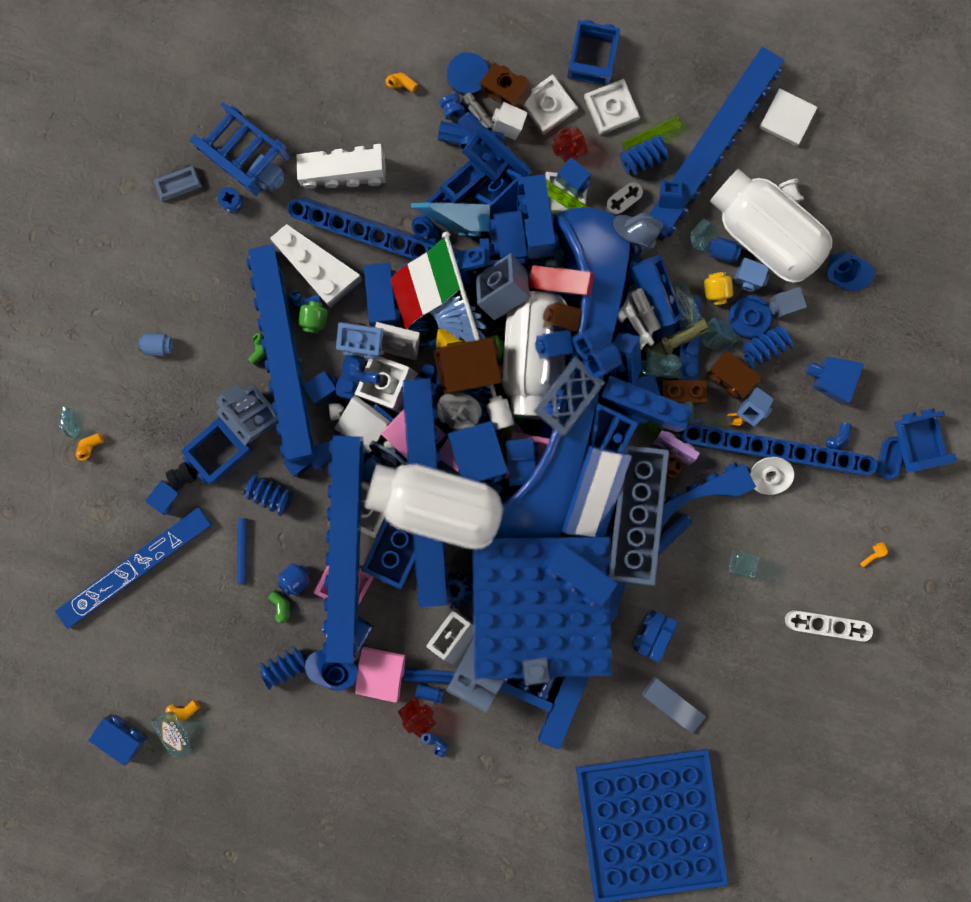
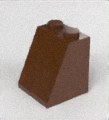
M492 337L438 347L434 350L442 395L501 383L500 378H503V370L501 364H497L496 356L499 355L497 343L493 342Z

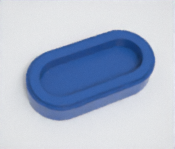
M895 436L886 438L882 442L877 462V474L881 478L888 480L894 479L899 475L903 462L899 440Z

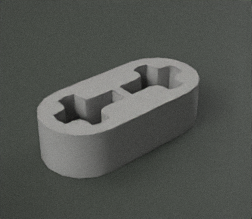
M631 182L608 199L606 211L615 216L622 215L641 199L643 194L641 185ZM629 189L637 191L636 198L633 195L628 199L626 198L629 194ZM622 200L623 203H621L619 210L616 208L611 209L612 202L617 204Z

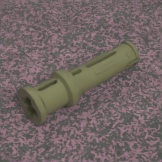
M703 318L669 337H660V340L651 346L644 345V350L651 363H654L657 358L665 354H672L673 349L711 330L707 321Z

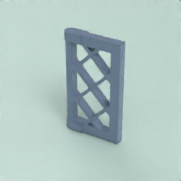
M575 357L533 411L556 432L565 437L605 382L600 377L593 378L586 369V366ZM575 368L578 369L581 378L570 379V374ZM585 380H590L595 384L588 394L586 392ZM581 381L583 395L571 396L570 382ZM566 382L567 396L556 397L557 391ZM583 397L582 403L573 412L572 398ZM568 398L569 412L558 413L556 400ZM551 400L553 401L554 414H548L544 410ZM569 415V420L562 426L559 423L558 416Z

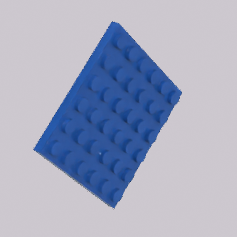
M609 537L493 538L492 542L485 548L473 549L475 679L524 678L522 661L542 657L547 659L549 677L612 675L610 596L602 607L596 604L592 607L582 600L584 596L576 591L574 594L563 586L565 584L564 581L560 578H557V580L552 579L545 573L546 568L541 566L557 543H562L609 577Z
M707 748L575 766L594 902H612L728 885Z

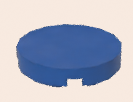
M472 52L461 53L449 62L447 80L457 94L464 96L467 93H471L474 96L482 90L479 83L489 68L486 61L478 54Z
M749 295L741 297L729 309L728 322L730 328L741 338L753 339L759 337V335L764 334L768 330L772 322V312H770L769 305L758 296Z

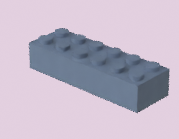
M627 445L624 453H628L632 457L616 502L609 578L615 582L653 587L656 577L669 450Z

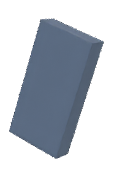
M194 165L153 180L162 202L202 187Z

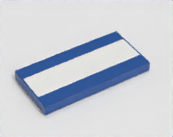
M589 446L562 528L564 533L585 537H605L632 457L630 454Z

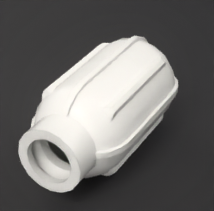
M737 169L710 200L722 212V221L728 233L785 281L795 283L809 277L823 264L832 248V237L825 226L776 184L767 179H750L740 169Z
M529 291L530 298L507 313L502 387L505 394L510 398L509 407L512 417L543 420L533 410L566 369L567 355L539 359V354L535 349L536 336L556 332L543 328L544 310L548 305L557 302L567 305V302L561 296L550 292Z
M377 464L365 503V508L383 513L387 521L401 530L469 549L485 548L492 542L499 528L503 509L497 492L486 484L417 464L403 465L397 469Z

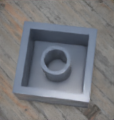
M511 253L476 276L477 305L493 320L507 314L511 309L519 304H523L530 298L527 269Z

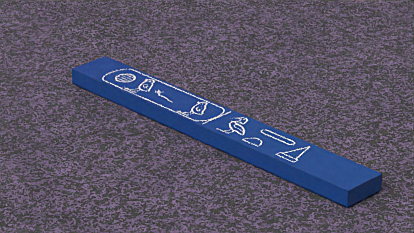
M200 507L196 508L55 610V613L67 629L71 628L212 526L211 522Z

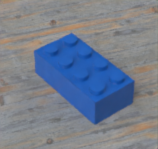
M385 518L361 571L402 589L415 563L413 533L393 526Z

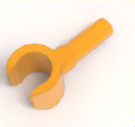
M737 413L727 414V416H733L734 418L733 423L727 424L728 426H740L743 422H747L738 416Z
M880 542L873 545L875 553L862 561L860 565L864 568L874 559L887 555L888 549L885 543Z

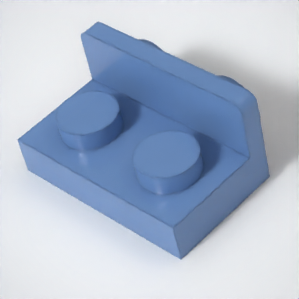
M339 322L336 349L343 350L345 355L364 353L365 358L377 359V356L385 353V349H382L384 328Z

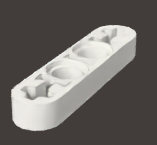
M797 610L788 612L785 617L786 625L795 631L856 641H867L873 635L871 625L860 620ZM796 614H798L797 617L799 619L807 620V629H805L806 624L797 623L795 626L791 619L795 618ZM816 618H821L823 621V627L820 630H815L812 626L813 620ZM842 621L845 625V630L843 633L837 634L834 626L837 622ZM851 627L858 629L862 627L866 629V633L861 634L860 637L859 633L851 631Z

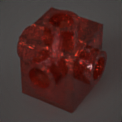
M576 125L561 129L557 134L552 135L554 144H552L553 152L564 163L570 158L575 160L579 156L588 153L584 135Z
M415 697L397 711L403 720L402 725L409 734L413 732L419 738L437 724L432 717L434 712L427 703L423 705Z

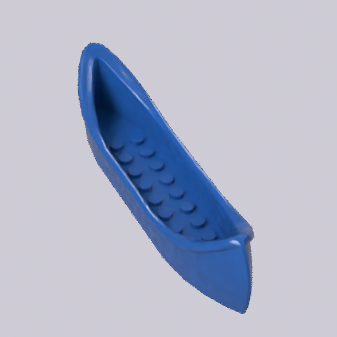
M578 207L559 212L554 218V230L558 235L564 268L594 273L590 296L576 295L575 299L567 300V305L576 308L578 301H582L577 335L601 322L608 330L612 341L626 277L630 242L622 238L615 230L613 225L615 215L596 208ZM573 343L574 353L566 356V367L575 357L584 364L583 357L578 353ZM575 368L569 376L570 379L581 378L580 371ZM585 380L586 392L588 394L595 384L590 380ZM581 381L570 382L571 396L583 395ZM566 382L563 385L562 397L567 396ZM600 390L569 429L565 437L561 436L543 420L538 437L550 439L545 454L524 485H513L501 499L503 507L502 516L494 538H560L583 463ZM583 397L572 398L573 412L582 403ZM568 398L561 399L558 413H568ZM569 415L558 416L559 423L562 426L570 418Z

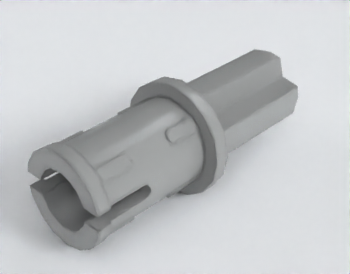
M642 288L634 290L631 296L639 311L637 315L641 316L648 333L656 331L661 326L653 311L654 306H650Z

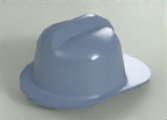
M646 212L634 217L618 215L613 222L615 230L622 238L650 249L655 247L656 238L663 228L661 221L653 218V216Z

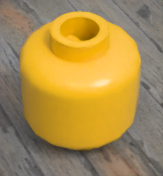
M726 272L708 274L709 278L704 280L706 299L713 301L714 305L727 303V299L731 298L734 294L732 277L726 275Z

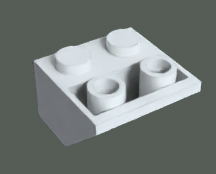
M453 608L426 647L444 661L458 667L474 638V623Z

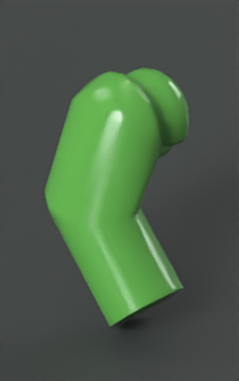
M256 333L252 338V341L255 342V352L248 360L254 366L267 355L262 349L261 340L264 339V336L261 333Z
M274 590L268 599L277 605L276 621L284 623L290 617V602Z

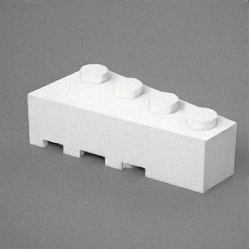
M374 144V149L368 150L364 146L355 147L353 152L334 149L329 155L324 151L297 154V180L300 186L306 189H314L316 186L324 185L327 188H336L338 185L358 187L359 184L380 186L381 183H386L385 156L382 145Z
M287 224L270 238L330 308L363 281L357 272Z

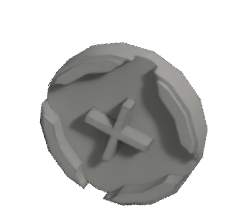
M447 393L440 398L436 407L439 420L443 424H449V428L454 430L475 426L481 418L479 403L465 393Z

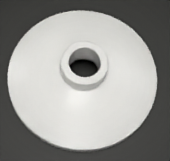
M779 457L764 458L758 461L750 471V475L756 485L754 489L766 495H774L785 491L794 480L793 467L788 461Z

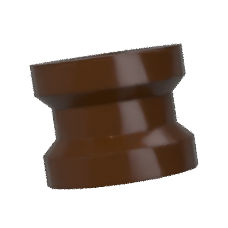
M668 455L666 477H673L681 472L682 462L677 456Z

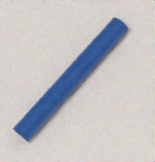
M238 518L237 584H246L247 518Z

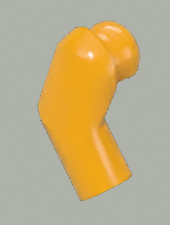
M402 72L389 75L385 81L387 87L391 89L405 87L412 93L418 87V83Z
M96 433L79 441L76 449V458L78 460L86 461L90 457L93 446L104 442L101 433Z
M192 700L184 708H178L172 704L166 708L167 718L171 721H186L201 707L196 700Z

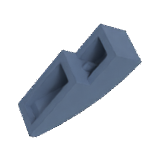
M655 676L641 693L647 700L692 734L706 717Z

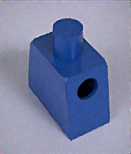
M827 357L823 359L821 365L810 362L806 369V374L816 377L813 385L815 390L844 405L851 402L864 364Z

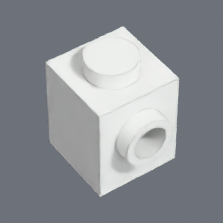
M503 102L500 110L496 108L491 121L495 122L492 130L504 133V136L516 140L522 130L527 112Z

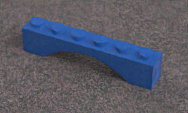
M736 462L724 468L726 472L720 475L715 472L705 477L706 482L700 485L698 482H695L686 487V492L680 495L678 492L667 496L666 499L668 501L663 503L661 530L670 516L691 500L708 495L738 497L756 488L745 464L737 465Z

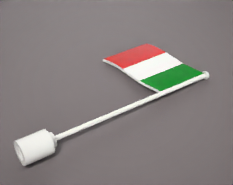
M444 232L442 239L427 253L402 267L390 279L404 327L408 330L420 317L444 304L460 290L475 340H480L449 239L450 233ZM489 385L493 398L488 399L489 404L486 405L494 430L514 425L508 400L502 399V396H497L494 385Z

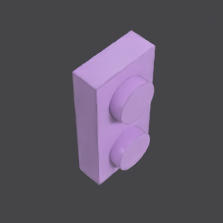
M663 430L655 437L652 443L662 450H669L670 455L677 456L681 462L688 466L700 454L692 445L676 439L674 434Z

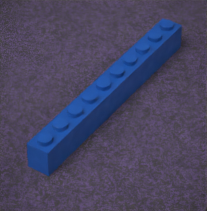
M761 47L672 179V181L683 182L681 207L679 209L659 207L658 200L649 213L653 218L663 223V228L657 237L659 240L663 241L666 236L671 237L677 228L674 225L676 220L684 218L689 210L686 207L689 201L694 203L701 192L698 190L701 183L706 185L712 176V173L709 172L713 166L717 168L723 160L724 156L721 155L723 150L731 148L736 140L733 137L736 131L741 133L748 122L745 120L748 113L753 115L759 106L756 102L758 98L766 96L771 88L768 85L771 79L776 81L783 69L780 66L784 60L765 47Z
M274 244L248 249L249 257L246 258V261L253 275L250 278V283L257 297L254 298V305L256 311H259L260 319H257L259 330L260 332L263 331L264 339L261 340L263 351L267 353L268 360H265V367L267 373L271 375L269 389L275 398L272 406L274 414L278 415L279 423L276 424L278 436L282 437L283 445H280L281 455L290 463L316 458L279 251Z
M430 379L403 380L402 393L408 464H417L437 470V465H440V452L436 451L435 442H439L438 429H434L433 421L437 420V408L432 406V397H435V384H431ZM413 533L418 605L420 608L446 606L447 599H450V587L446 586L445 577H449L448 563H444L443 554H447V543Z
M333 436V440L329 442V453L332 454V463H329L328 474L332 476V483L328 486V498H331V507L327 509V521H330V530H327L326 542L330 543L329 552L326 553L325 558L326 566H329V575L325 576V588H328V597H325L324 600L327 620H324L323 632L327 633L326 642L323 643L322 650L323 656H326V662L353 664L357 659L364 437Z

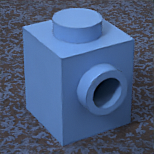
M262 154L259 155L256 161L249 168V173L262 160V158L264 157ZM271 162L257 178L256 184L264 191L267 188L273 192L275 188L278 189L283 184L285 174L280 167Z
M744 258L739 264L733 283L741 285L742 289L749 292L758 291L762 286H766L770 274L767 273L769 268L764 264Z
M755 387L744 399L737 415L752 426H755L762 418L765 420L772 411L770 406L774 399L758 387Z

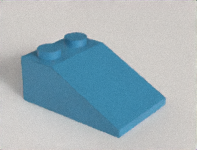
M411 203V208L450 231H458V235L481 236V231H490V204Z

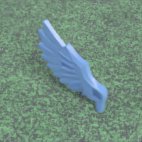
M452 296L444 304L429 312L435 317L440 329L450 332L458 340L462 338L466 342L475 341L464 301H459L461 296ZM470 306L471 311L475 310L474 306ZM472 312L476 329H485L486 325L477 319L481 318L482 315ZM477 329L479 339H486L482 332Z

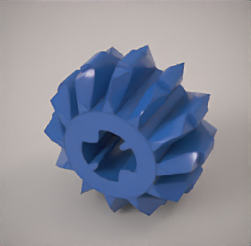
M449 572V581L445 579L446 586H449L450 589L452 584H456V587L459 586L461 589L458 591L457 596H453V593L450 594V599H447V601H450L449 609L453 608L454 602L457 603L459 609L462 608L461 599L464 603H469V600L464 595H473L472 591L466 590V588L473 586L472 583L464 585L468 576L465 575L462 580H459L460 572H456L455 579H453L451 572Z

